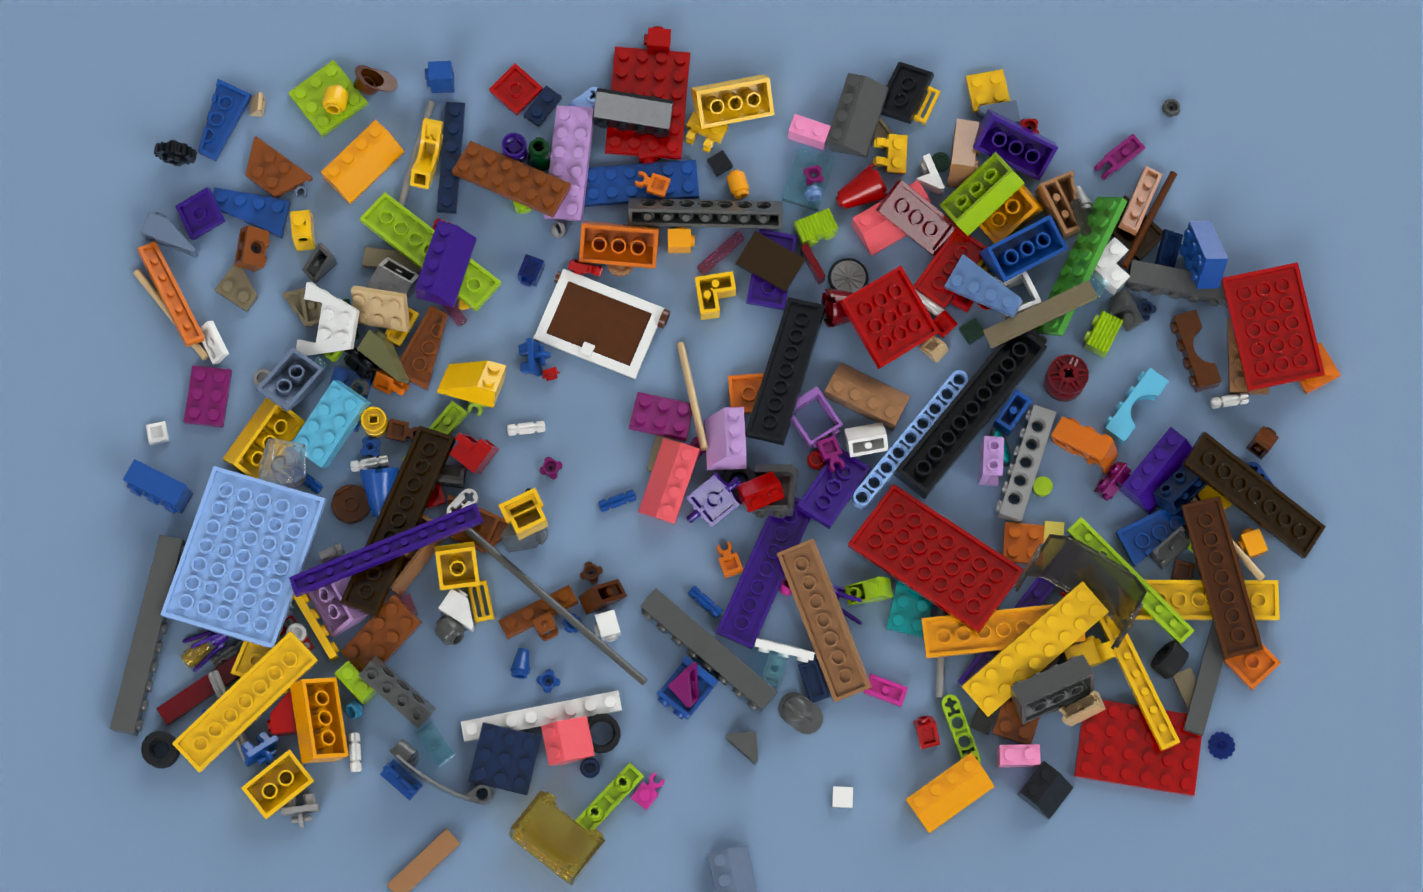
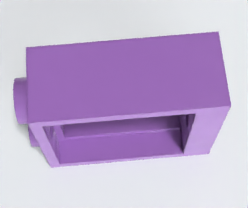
M817 386L798 398L791 423L809 450L813 447L817 449L816 443L832 436L836 437L841 433L842 422ZM817 400L834 426L811 440L794 414Z

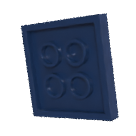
M483 722L468 782L527 795L542 736Z

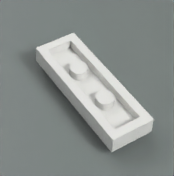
M758 637L755 642V647H759L758 651L770 653V650L778 652L777 655L789 658V655L796 656L797 660L808 663L809 660H813L815 651Z

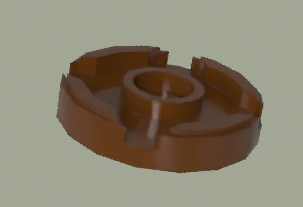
M348 484L340 487L335 492L331 507L334 515L340 521L346 524H355L368 516L370 507L364 488Z

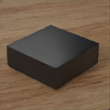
M723 150L707 159V163L716 177L733 168L731 161Z

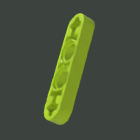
M955 695L945 696L941 702V707L960 759L968 755L967 753L963 755L962 751H968L973 748L974 751H970V753L972 752L980 763V755L959 699ZM947 699H950L951 702L955 701L954 711L959 710L960 713L953 714L951 717L948 716L952 711L950 707L945 706ZM958 717L962 719L963 726L961 728H954L952 725L953 718ZM960 737H968L970 745L968 747L960 746Z

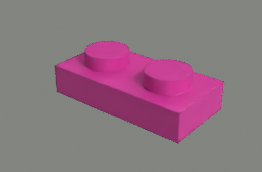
M870 673L869 681L872 688L865 690L863 693L901 707L908 687Z

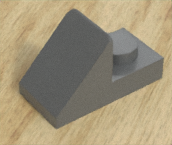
M1128 288L1110 298L1111 314L1118 315L1119 319L1123 320L1122 324L1126 332L1145 322Z

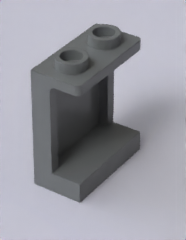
M792 464L755 465L754 473L758 477L773 471L781 482L785 498L752 511V513L758 518H766L767 516L785 518V516H792L798 471Z

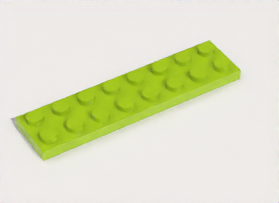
M384 192L359 220L422 269L435 230ZM470 258L457 298L477 312L498 290L502 282Z

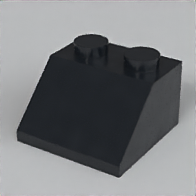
M1043 761L1017 795L1047 819H1050L1072 791L1073 787L1060 772Z

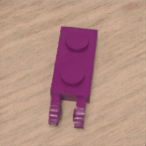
M1132 134L1106 154L1104 159L1098 162L1093 169L1098 171L1108 163L1111 168L1101 176L1105 180L1144 151L1146 147Z

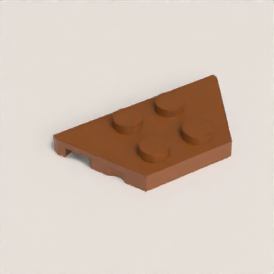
M257 136L254 137L245 173L248 179L275 198L284 195L287 191L296 189L298 185L306 181L310 182L313 180V177Z
M448 494V506L454 501L456 497ZM478 507L484 523L474 526L472 529L494 547L502 541L501 534L507 527V523L503 517ZM464 531L449 536L450 539L459 543L474 541ZM474 541L475 550L484 554L487 553L486 550Z

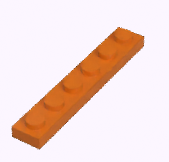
M156 241L138 247L137 252L185 346L189 347L204 341L205 337Z

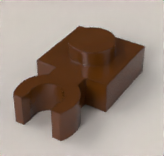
M390 418L385 439L405 443L406 438L413 441V432H417L418 427L408 428L409 422Z

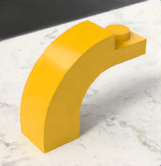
M424 118L419 152L411 169L410 186L429 189L433 181L443 141L442 121Z

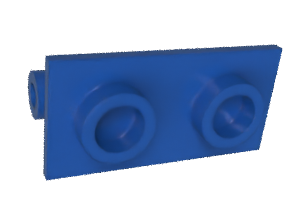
M394 759L383 767L384 770L380 773L384 779L409 801L423 786Z

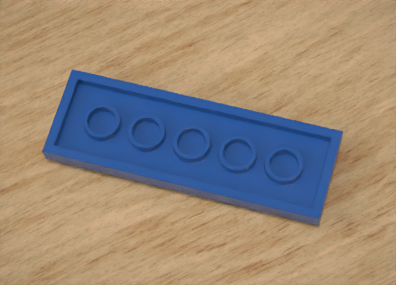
M696 160L590 167L588 170L584 205L585 207L629 204V198H699ZM639 171L645 172L648 177L655 173L671 179L665 198L647 193L646 186L643 188L635 186V181L642 182L644 178L638 176Z

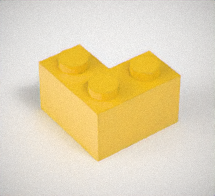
M733 271L695 277V289L701 320L720 318L718 299L736 296Z

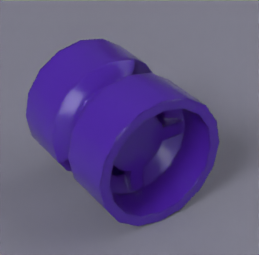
M510 133L503 138V155L523 163L528 156L525 138L519 133Z

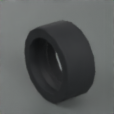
M596 714L588 719L590 730L598 722H606L613 729V738L608 744L598 745L592 741L594 752L607 753L618 745L620 727L612 716Z

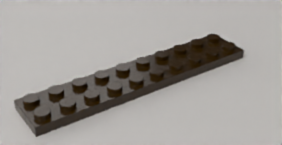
M419 425L365 547L419 525L448 460L449 453L456 442L454 436ZM405 554L352 575L340 601L341 605L378 617Z

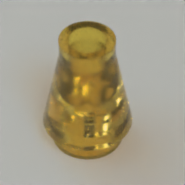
M206 642L195 648L183 651L184 654L180 657L190 669L193 666L196 667L212 650Z

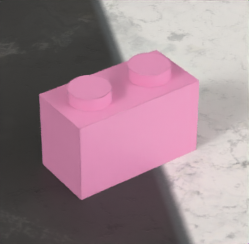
M794 114L788 131V139L824 151L831 126Z
M1040 744L999 745L997 747L998 768L1038 767L1041 765Z

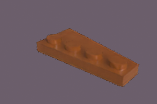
M431 305L400 358L409 382L427 391L448 319L447 313Z

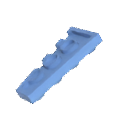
M962 254L945 284L946 290L1014 318L1023 302L1022 298L964 254Z

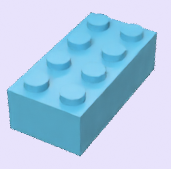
M333 380L290 446L321 468H329L360 421L362 413L370 406L371 402L343 382Z

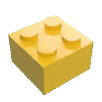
M474 541L434 547L440 590L480 585Z

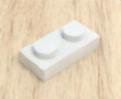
M207 321L200 327L205 337L202 343L212 364H219L229 355V352L214 322Z

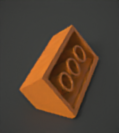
M583 221L581 223L579 262L656 269L660 227Z

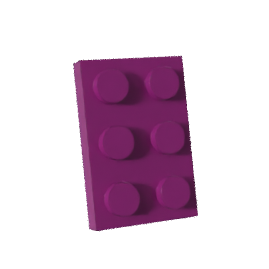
M192 365L184 415L185 424L224 428L232 377L231 369Z
M637 392L629 429L686 441L692 419L690 403Z

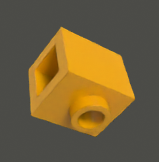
M687 227L668 229V253H691V247H695V235H691V229H687Z
M1245 529L1241 531L1242 534L1237 538L1238 546L1250 559L1263 555L1268 551L1260 529Z

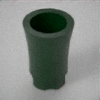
M536 137L529 144L527 162L533 168L546 171L550 167L551 150L544 138Z

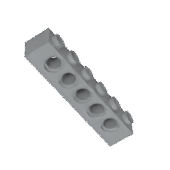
M1035 404L1032 410H1027L1025 420L1028 422L1026 428L1022 427L1019 435L1022 441L1020 446L1016 445L1013 454L1016 460L1014 464L1010 463L1007 472L1010 478L1008 482H1004L1001 491L1005 494L1003 500L999 499L996 506V511H999L998 518L1013 523H1021L1056 411ZM1038 424L1041 427V431H1034L1032 425ZM1032 442L1036 448L1033 450L1028 449L1026 443ZM1027 460L1030 467H1022L1020 461ZM1021 478L1024 481V485H1016L1014 479ZM1015 496L1018 499V503H1010L1008 497Z

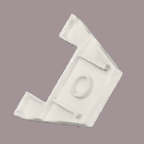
M306 282L304 299L321 302L322 307L316 342L297 339L296 350L305 356L354 349L360 311L343 300L334 297L328 291L319 288L313 282Z

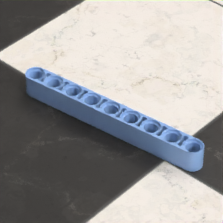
M957 370L952 373L855 490L852 497V503L855 508L864 509L872 502L895 474L900 464L968 382V376L964 371ZM954 378H961L964 383L958 385L954 382ZM948 392L952 398L944 399L942 393ZM937 407L940 412L933 414L929 408ZM924 421L927 424V428L922 429L917 423ZM912 436L915 438V442L908 443L905 437ZM896 450L901 451L903 457L896 458L893 452ZM887 465L891 468V471L884 473L881 470V466ZM876 480L879 486L872 488L868 482ZM864 495L867 501L860 503L857 501L856 496Z

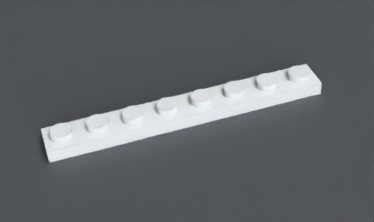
M617 690L462 721L461 727L464 742L479 740L483 722L524 731L539 728L556 721L583 716L589 718L596 714L622 711Z

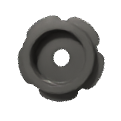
M1175 99L1166 100L1165 104L1162 105V112L1167 117L1177 116L1180 113L1179 102Z
M358 378L351 384V389L361 396H366L369 393V384L366 380Z

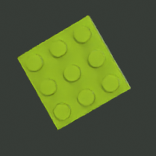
M334 60L288 92L290 98L322 138L368 105L367 100L358 89L354 88V84ZM340 85L349 94L346 109L339 114L328 113L322 105L324 91L329 86Z

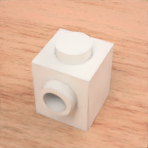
M614 610L595 615L597 622L594 625L596 636H601L602 641L612 642L618 639L617 636H621Z

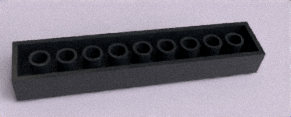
M1029 332L998 345L896 469L894 476L922 498L926 499L1042 357L1047 346Z

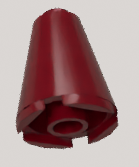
M825 289L826 292L822 294L821 304L825 305L827 319H824L826 326L830 328L850 322L839 301L854 292Z

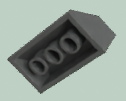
M848 73L826 140L831 151L862 157L868 156L889 90L887 86L867 76Z
M510 523L502 532L501 537L506 551L510 553L534 549L539 544L543 545L548 538V530L546 527L519 540Z
M1083 654L1078 657H1071L1060 665H1053L1042 673H1035L1031 678L1017 681L1013 686H1010L1011 697L1022 725L1053 712L1062 706L1064 707L1090 695V692L1095 691L1094 672Z

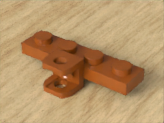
M569 585L550 594L566 610L579 604ZM540 599L498 620L507 640L535 627L540 638L543 641H547L558 635V628L553 616L559 613L544 600Z

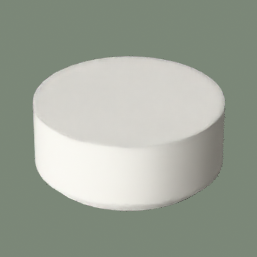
M294 623L287 628L286 635L292 631L301 642L306 639L307 631L302 624Z

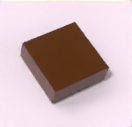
M1175 559L1170 579L1192 580L1195 564Z

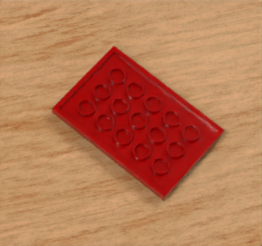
M615 47L611 90L673 100V120L670 136L663 138L655 136V139H650L648 143H642V154L651 153L658 155V158L681 160L690 52ZM608 127L605 154L638 156L640 140L636 137L653 134L646 133L641 135L635 133V131H619L616 128Z
M1298 262L1222 278L1221 283L1247 392L1325 375Z
M1102 700L1106 709L1081 722L1074 777L1195 796L1202 736L1183 731L1187 713L1165 710L1180 743L1163 751L1160 750L1138 705Z

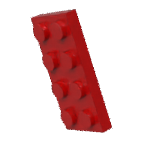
M956 227L913 287L945 309L956 294L946 290L945 284L962 254L978 264L982 259L979 252L987 247L972 236H967L960 228Z

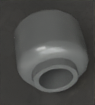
M443 616L436 622L435 634L444 644L456 645L464 638V626L454 618Z

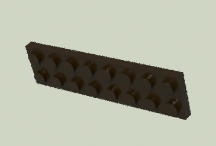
M1206 432L1201 433L1182 462L1183 466L1302 559L1307 557L1326 527Z

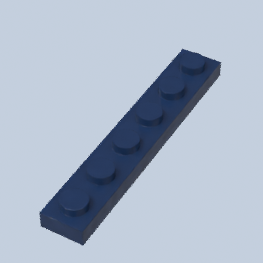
M446 102L437 213L457 214L459 177L452 174V169L462 154L465 103Z

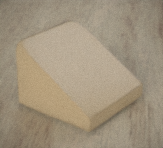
M258 92L251 98L250 116H264L266 99L262 92Z
M935 336L926 340L919 348L935 363H938L949 351L946 343Z

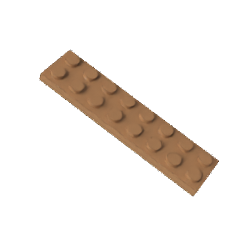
M807 540L777 553L834 702L872 688L815 540Z

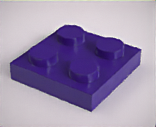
M208 187L175 206L191 240L201 237L226 222L211 189Z

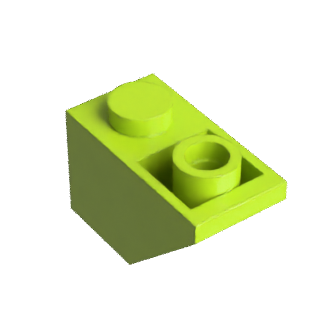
M879 576L845 586L847 595L862 599V602L847 599L848 605L873 603L893 598L890 578Z

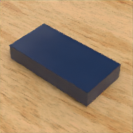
M1168 229L1163 230L1154 264L1175 268L1183 234Z
M817 659L798 665L808 699L814 703L829 698Z

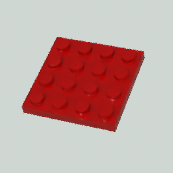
M901 265L839 301L878 369L940 332Z

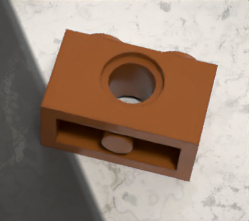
M249 225L241 228L234 266L254 272L263 269L267 261L265 256L266 249L270 243L268 238L269 231ZM251 245L254 246L256 250L255 253L252 251Z

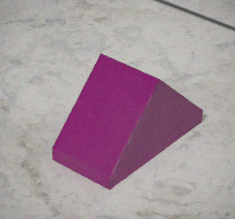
M695 662L689 665L668 685L686 707H691L699 700L697 663Z

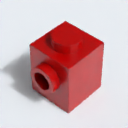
M661 26L648 27V34H644L643 45H647L649 50L670 51L671 29H664Z

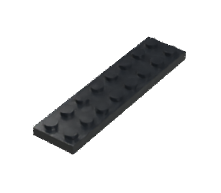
M788 297L746 429V437L784 445L824 317L825 305Z

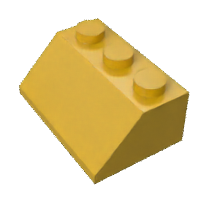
M289 749L242 786L241 789L267 820L312 784L314 779L296 755Z

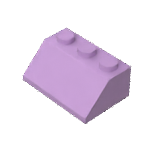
M744 407L723 408L705 419V437L708 445V450H706L707 470L746 469Z
M350 577L307 593L331 638L356 626L369 616V614L343 606L340 603L351 579Z

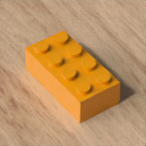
M337 677L301 679L295 682L290 687L301 764L334 762L348 757Z

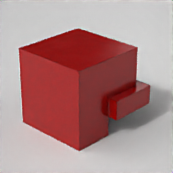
M458 433L455 437L458 443L449 454L473 473L481 474L499 448L487 439L484 441L480 438L479 441H476L469 434Z

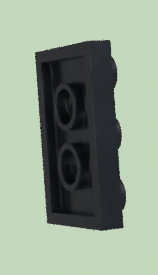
M898 62L887 84L889 90L881 115L911 124L934 77L933 72Z

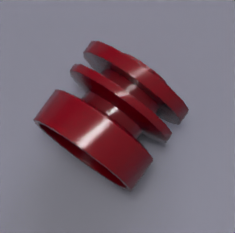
M1065 354L1058 356L1052 361L1044 376L1046 392L1057 401L1068 402L1075 400L1088 382L1089 371L1087 365L1081 358L1075 355ZM1068 373L1071 375L1068 378L1064 377Z

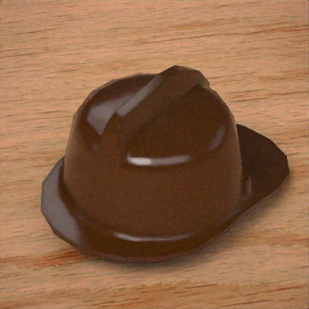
M358 65L355 68L357 77L354 82V88L362 93L374 95L378 91L391 92L397 89V80L388 72L365 65Z

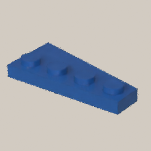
M217 79L216 91L212 97L207 124L203 130L198 149L199 154L214 161H217L252 98L250 93L220 79Z
M214 187L213 195L222 213L236 217L262 230L269 231L281 239L283 238L290 208L289 200Z
M1161 509L1116 531L1115 534L1132 566L1135 567L1180 526H1183L1185 521L1182 510L1173 515Z

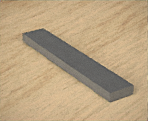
M1213 621L1183 731L1199 736L1204 735L1224 660Z

